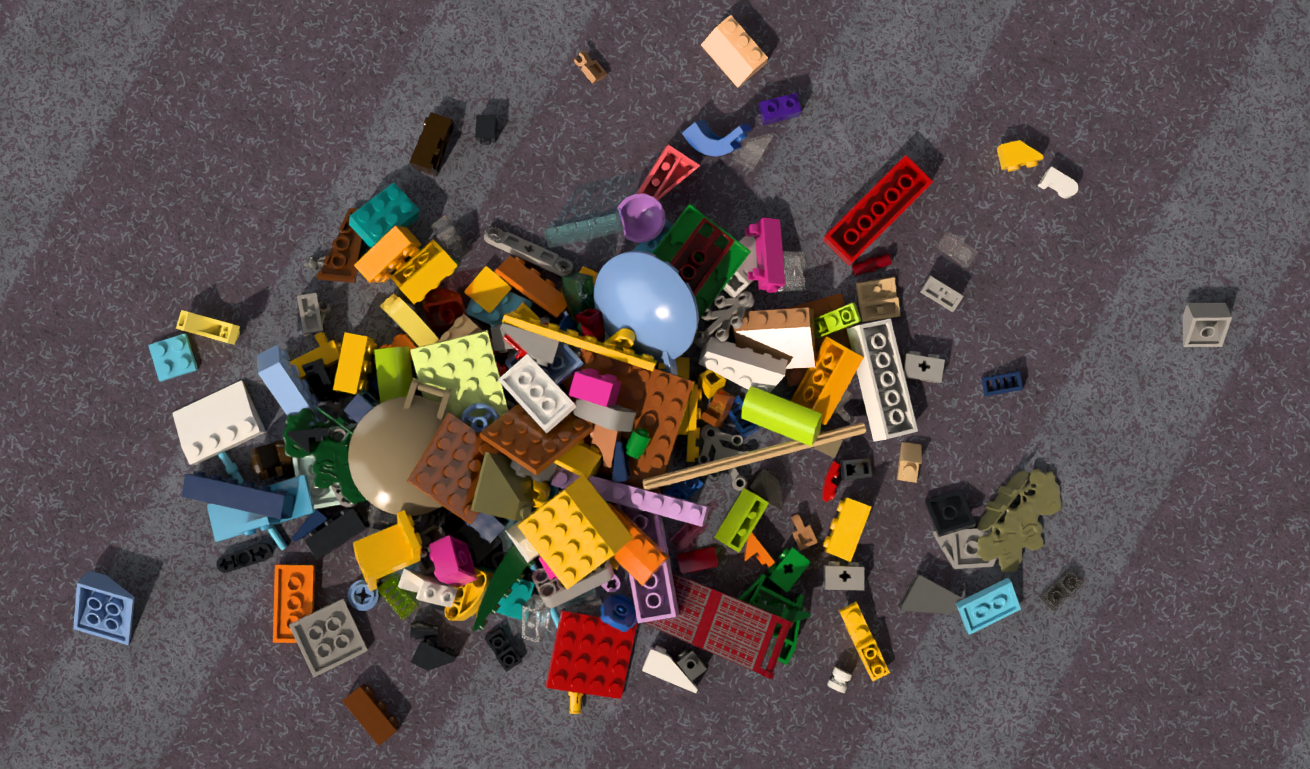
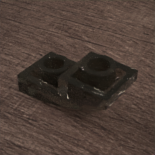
M1068 569L1039 597L1052 611L1057 610L1067 597H1071L1080 588L1083 582L1071 569Z

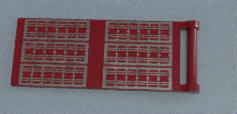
M672 572L679 615L643 623L759 673L764 677L773 679L775 675L774 669L786 636L794 622ZM777 623H780L782 627L767 668H761Z

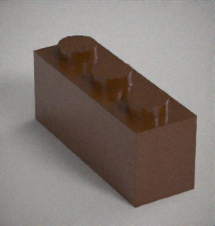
M363 683L342 702L375 743L380 746L400 729L398 726L399 721L394 715H389L383 701L376 699L374 690L369 685L366 686Z

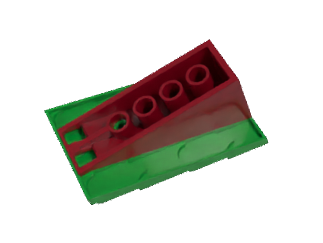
M690 204L652 252V254L656 255V258L663 262L667 261L679 271L678 275L682 280L689 284L698 306L699 320L751 253L748 248Z

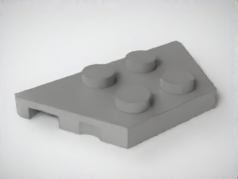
M992 527L986 531H979L978 528L964 529L941 537L937 536L936 531H932L953 569L994 566L996 558L986 562L977 555L979 550L977 546L978 539L981 536L989 535L992 532ZM996 529V533L1000 535L1001 532Z

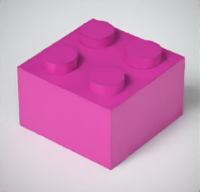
M592 368L582 369V371L575 372L569 396L608 407L616 404L622 381L617 380V376L611 374L600 375L598 370Z
M449 535L429 544L431 550L430 558L434 562V574L438 581L459 588L477 579L467 543Z

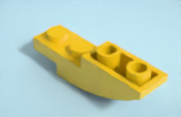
M857 602L839 609L845 627L871 680L875 681L889 674L887 665Z

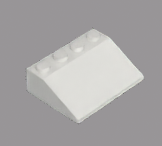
M243 380L173 412L181 447L190 465H197L266 432Z

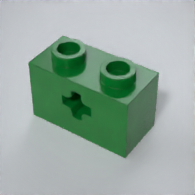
M793 547L785 548L779 556L781 560L777 564L771 565L767 571L769 573L767 577L786 592L790 590L811 563ZM791 563V572L786 571L784 573L785 569L783 566Z

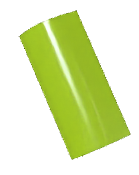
M409 347L375 349L380 404L390 399L407 397L413 380Z
M750 386L742 406V419L811 447L820 434L821 413L756 387Z

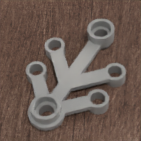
M746 291L740 293L736 298L726 299L724 296L717 297L715 305L719 309H723L726 306L732 307L727 310L713 312L707 309L701 318L706 322L711 319L717 320L704 332H696L694 343L699 348H703L711 338L710 335L716 330L715 336L719 341L727 340L730 325L735 329L743 325L745 310L750 309L754 304L753 295Z
M711 424L705 425L701 430L704 445L702 453L698 457L700 464H704L700 461L702 456L707 457L706 463L710 461L708 454L712 444L716 449L714 461L749 452H741L723 447L719 441L724 440L732 442L734 446H739L742 444L743 438L738 434L722 433L718 427ZM708 430L714 431L713 437L707 435ZM734 437L740 438L739 444L733 442ZM735 467L727 469L733 479L732 486L735 490L742 491L743 488L747 487L746 478L740 476ZM715 472V473L717 474V478H716L715 480L710 479V474H708V479H709L711 482H716V481H718V479H719V473H718V472ZM739 479L743 481V486L741 487L736 485Z

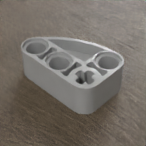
M577 398L575 403L577 407L574 409L573 415L610 430L632 431L636 411L616 404L604 407Z

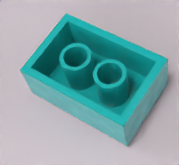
M392 183L351 214L349 225L372 248L395 225L408 227L419 217L420 210L395 183Z

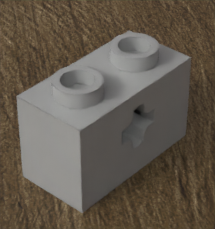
M909 351V354L903 355L902 367L905 378L932 383L942 382L945 360L939 359V355L928 354V357L920 356L921 353L916 351ZM923 363L924 366H927V369L922 371V368L918 367L919 364Z
M828 561V565H824L823 588L825 590H864L865 567L859 565V562H848V565H840L838 561ZM843 571L848 574V577H845L844 580L839 577V574H843Z

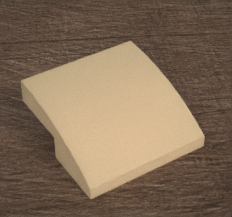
M895 277L856 282L862 322L900 316Z

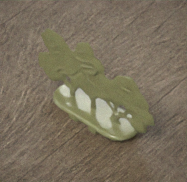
M1034 469L1029 477L1030 484L1024 487L1028 481L1029 474L1028 471L1023 470L1015 474L1005 487L1000 486L996 491L999 495L993 502L989 501L985 506L987 511L981 517L977 526L979 531H986L992 527V532L989 535L981 536L978 539L977 546L979 550L977 555L986 562L999 558L1002 572L1009 571L1012 573L1017 571L1023 560L1022 548L1027 547L1034 551L1044 547L1043 538L1041 537L1043 529L1042 524L1038 522L1039 515H1052L1062 509L1060 486L1055 482L1056 475L1053 474V471L1044 473L1040 469ZM1028 489L1035 490V494L1028 496L1024 491L1028 492ZM1019 493L1021 502L1017 508L1012 509L1009 505ZM1023 496L1027 498L1026 502L1023 501ZM1007 510L1004 522H997L1003 515V513ZM996 529L1001 532L1000 535L996 533Z

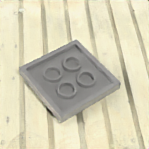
M343 598L289 624L313 677L368 651Z

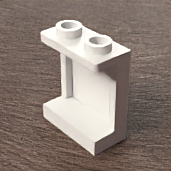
M404 568L398 587L401 589L417 592L416 599L445 607H452L458 590L451 585L438 581L434 575H424L422 572Z

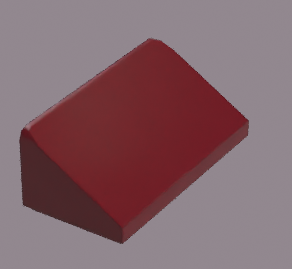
M714 546L677 554L681 574L719 566Z

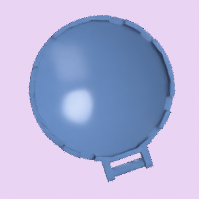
M642 251L621 253L610 259L602 267L595 282L594 303L596 310L602 313L604 330L609 337L623 328L632 330L636 334V339L630 349L634 350L635 354L641 356L642 354L651 355L657 363L665 364V369L660 370L678 375L675 359L692 345L695 332L698 330L699 313L693 291L689 284L685 283L678 275L679 271L667 261L663 262L656 258V255Z

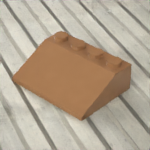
M794 308L745 311L743 325L738 329L734 328L735 342L738 348L747 347L753 349L754 353L764 355V353L772 355L771 358L777 360L781 358L788 360L786 369L816 367L814 309Z

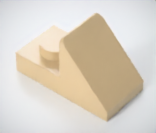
M902 442L897 480L917 483L919 464H922L921 445Z

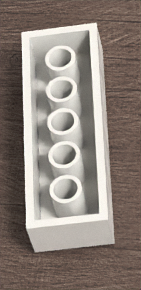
M891 319L848 328L847 333L851 350L864 357L857 369V375L873 441L886 440L918 432Z

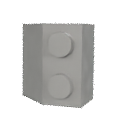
M1226 303L1186 304L1183 313L1184 347H1222L1232 320Z

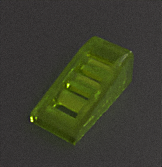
M393 577L377 588V591L401 620L407 618L417 609L416 603L403 589L398 587V583ZM393 585L395 588L386 594L385 591ZM396 592H399V594L391 600L390 597L393 596ZM402 598L405 599V600H403L399 605H396V604H395V603H397L400 599H402ZM407 604H409L408 607H406L403 611H401V609H402L404 606H406Z

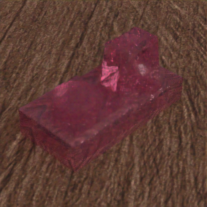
M686 523L670 541L679 551L683 549L689 553L696 546L693 539L702 534L709 525L705 523V526L701 527Z

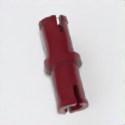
M886 253L873 259L871 257L867 258V261L851 265L856 277L870 271L872 273L876 272V269L892 265L889 254Z

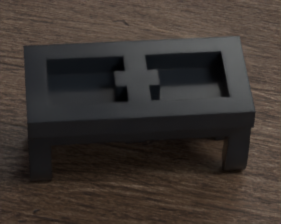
M322 358L302 365V369L317 398L320 397L318 399L319 402L338 398L337 390H333L334 381Z

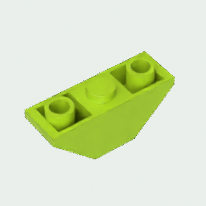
M855 302L815 318V339L859 323L861 318Z

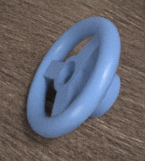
M475 403L464 410L461 421L465 424L466 421L471 422L472 429L480 434L487 427V421L492 416L494 421H496L499 415L490 405ZM475 409H485L488 411L484 416L474 417L469 415ZM481 420L484 424L479 426L476 422Z

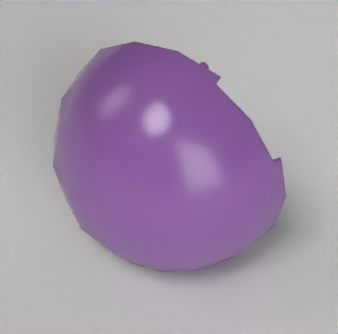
M645 193L634 194L625 198L618 206L626 239L636 243L648 242L655 239L662 232L665 225V211L655 197Z

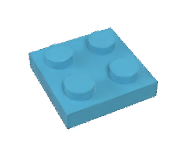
M187 334L148 345L160 382L198 370Z

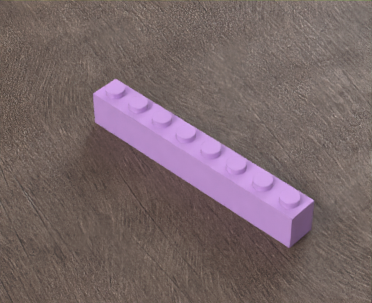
M557 466L551 485L564 489L580 476L561 466ZM595 475L589 478V481L604 500L701 527L705 526L709 506L621 482H612L610 479Z

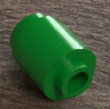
M643 428L634 429L627 442L625 453L633 458L640 459L651 440L649 432Z

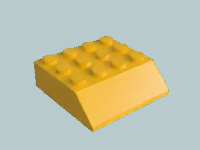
M585 474L581 475L536 509L517 526L567 590L616 554L633 538Z

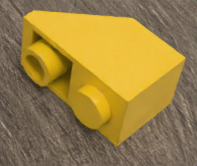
M1020 140L1001 144L997 147L1001 169H1008V172L1019 170V166L1026 165L1027 168L1037 166L1038 162L1044 159L1041 153Z

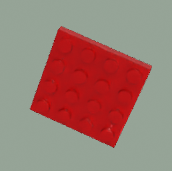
M561 610L545 687L621 699L637 623L627 632H622L608 623H604L600 618L601 616Z

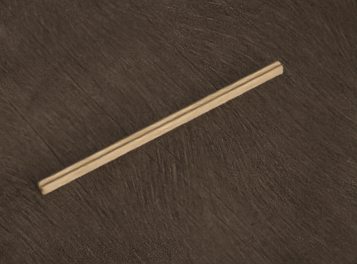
M861 422L820 433L812 447L863 434L866 432L865 424ZM792 440L647 478L642 483L645 490H650L803 450L811 446Z

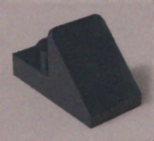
M329 428L290 431L287 432V436L312 455L311 439H314V442L326 441V437H331V432Z
M870 458L840 460L842 480L872 477Z

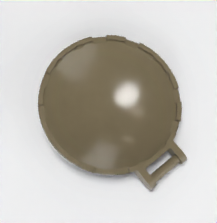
M413 378L407 397L390 399L377 405L357 425L349 445V469L360 493L377 508L395 515L405 510L406 515L416 516L432 512L442 506L408 483L407 479L447 413H451L446 409L451 394L450 389L437 388L421 383L418 379ZM416 389L443 397L441 403L416 396Z

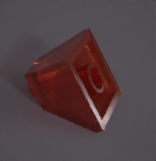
M443 287L431 289L423 299V306L433 333L448 331L454 325L455 320L463 314L468 317L461 294Z

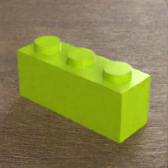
M743 488L714 538L739 553L769 503Z

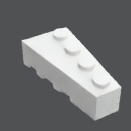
M711 337L702 348L698 364L748 390L750 386L770 393L785 376L788 360L783 358L777 360L771 358L772 355L764 353V355L754 353L753 349L747 347L741 349L736 347L734 343L721 342L717 338Z

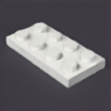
M528 354L498 379L546 433L577 407Z

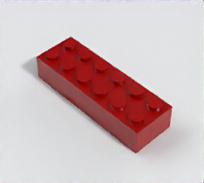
M905 155L822 240L850 266L933 181Z

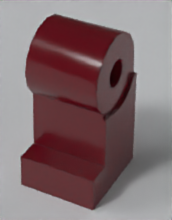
M588 308L575 315L577 323H581L582 337L589 335L597 338L598 342H604L605 333L601 311Z

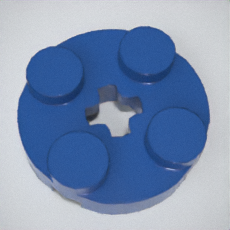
M621 594L605 598L601 605V620L622 632H627L637 622L634 602Z

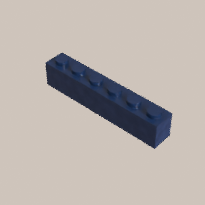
M194 471V474H185L181 497L277 519H290L292 517L295 495L288 494V490L276 489L274 491L271 490V486L266 485L255 487L253 482L243 481L242 484L238 483V479L226 478L224 480L221 475L210 474V476H205L206 472Z

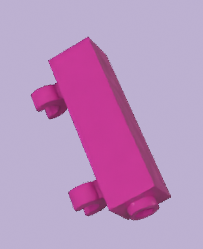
M762 218L757 223L750 224L749 228L744 229L746 237L755 236L757 268H753V272H748V280H758L759 289L773 293L785 285L781 226L778 219Z

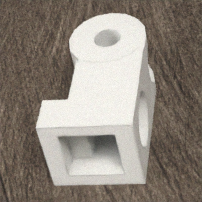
M1052 166L1047 169L1037 185L1042 189L1049 186L1064 199L1070 198L1078 191V184L1073 179Z

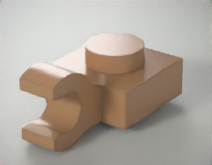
M586 51L579 53L581 58L574 59L577 66H582V72L592 84L606 77V71L597 60L592 61Z
M798 514L792 516L791 519L797 529L792 534L799 550L801 551L818 543L809 524L804 526Z

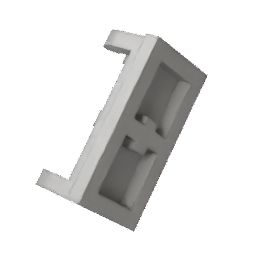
M931 275L927 277L925 284L920 289L922 294L951 312H954L964 297Z
M311 293L297 296L304 336L311 335L312 333L318 334L323 331L317 294Z

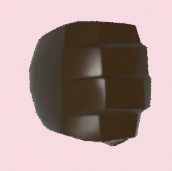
M284 439L251 449L252 471L258 475L260 480L269 479L274 475L282 478L292 467V457H288L285 454Z

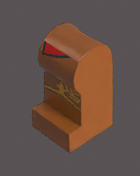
M719 389L715 393L707 411L703 412L701 419L715 427L722 428L735 397L725 390Z

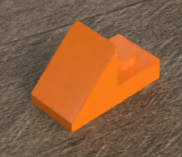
M751 532L746 541L744 561L757 552L756 558L762 565L767 564L770 567L775 561Z

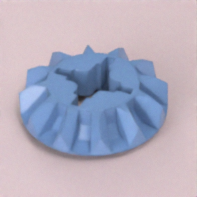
M365 580L356 581L348 591L349 603L353 608L360 611L373 608L379 598L378 588L370 591ZM365 587L366 594L371 596L366 597L363 601L362 597L356 594L361 593Z

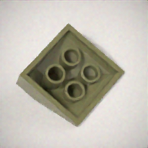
M485 452L471 511L522 521L531 514L533 506L530 476L527 475V478L516 475V470L510 467L511 458Z

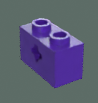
M797 93L759 102L758 106L762 125L799 117L801 113Z

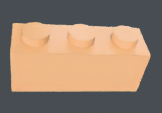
M732 15L721 22L701 44L737 88L767 64L768 57Z

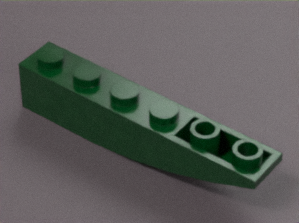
M515 544L498 566L485 590L472 627L473 632H476L477 629L482 631L489 622L486 620L487 616L490 613L493 615L501 606L498 602L502 597L507 599L513 591L510 588L513 583L516 582L518 584L525 576L523 573L526 567L531 568L537 560L534 558L527 563Z

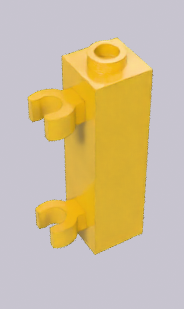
M320 332L314 335L320 347L290 361V363L297 366L300 378L302 380L306 379L307 376L302 369V365L321 358L326 367L339 362L342 343H338L335 340L328 342L325 333Z

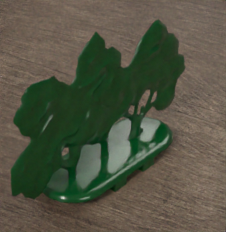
M318 406L317 410L327 417L326 422H317L315 414L309 408L301 409L297 415L288 414L285 420L287 427L283 431L285 454L288 457L299 459L311 454L288 437L287 432L309 430L317 426L319 428H330L334 424L347 431L340 441H336L331 437H326V441L314 442V439H311L312 455L315 457V462L311 466L312 472L316 476L314 478V488L328 489L334 483H339L341 495L351 504L366 501V498L356 487L349 469L348 452L350 444H348L347 440L353 435L354 430L352 432L347 428L348 423L340 417L336 420ZM311 421L315 423L312 426L309 425Z

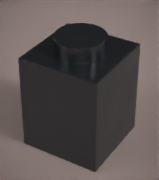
M476 115L475 138L477 141H480V144L491 145V142H496L498 122L496 116Z

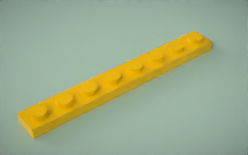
M516 311L504 314L502 320L503 323L650 371H654L657 361L653 360L654 357L651 355L642 354L641 356L635 354L634 350L625 347L622 350L616 348L614 343L607 341L604 343L598 342L597 338L586 335V337L578 335L577 331L571 329L564 331L559 329L560 326L548 323L546 325L540 323L541 320L534 317L527 319Z

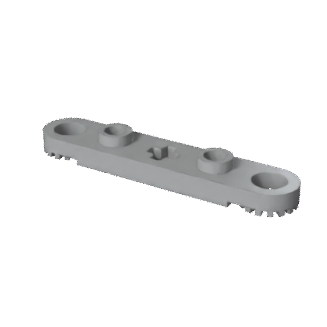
M488 227L485 231L484 240L497 248L559 276L566 277L572 273L573 263L568 259L565 260L566 258L559 257L556 253L509 232L505 233L500 228Z

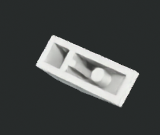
M657 645L655 648L651 647L642 671L696 693L698 690L697 686L688 678L675 660L666 653L667 650Z

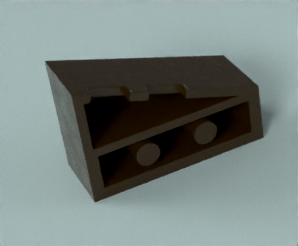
M430 112L429 117L425 118L423 131L419 136L409 161L415 170L437 177L455 124L452 119Z

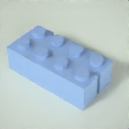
M276 345L258 354V374L287 415H297L301 409L309 408L315 414V420L320 422L319 414L321 412L317 410L320 402L315 394L310 393L307 381L300 378L297 366L295 364L292 365L288 361L290 357L285 349L281 350L279 345ZM312 421L309 423L310 426L315 424Z

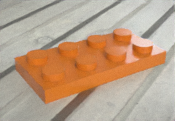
M275 565L273 643H297L289 624L314 612L315 565Z

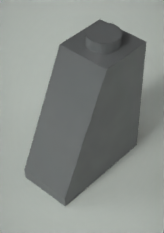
M916 573L898 608L911 612L952 614L953 611L958 609L956 603L959 602L960 596Z

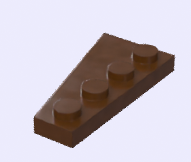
M348 209L339 228L340 232L331 244L332 248L323 261L324 265L321 271H318L316 275L317 279L356 283L358 269L354 265L361 258L364 240L349 225V218L358 209Z

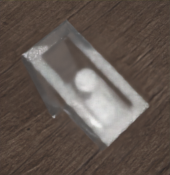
M945 231L935 246L965 268L969 267L978 251L964 242L965 239L947 231Z

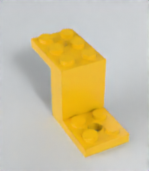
M405 510L397 513L398 524L353 542L356 560L370 591L377 589L379 578L420 561V554H423L421 550L422 540L418 532L414 533L413 526L415 525L411 515H406Z

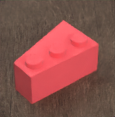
M667 145L636 194L645 193L659 200L700 165L670 145Z

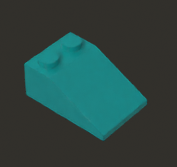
M484 566L480 567L481 569L490 571L492 573H495L496 571L495 569L487 568ZM522 578L518 584L514 582L510 587L513 591L507 599L502 597L498 602L501 606L496 612L525 621L535 589V583L532 580Z

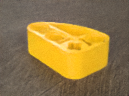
M474 567L477 579L457 588L452 607H445L446 618L452 621H463L473 616L478 611L485 590L494 573Z

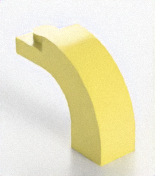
M394 293L380 305L382 310L407 333L418 347L439 341L422 319Z
M181 310L176 327L179 330L235 345L240 335V326Z

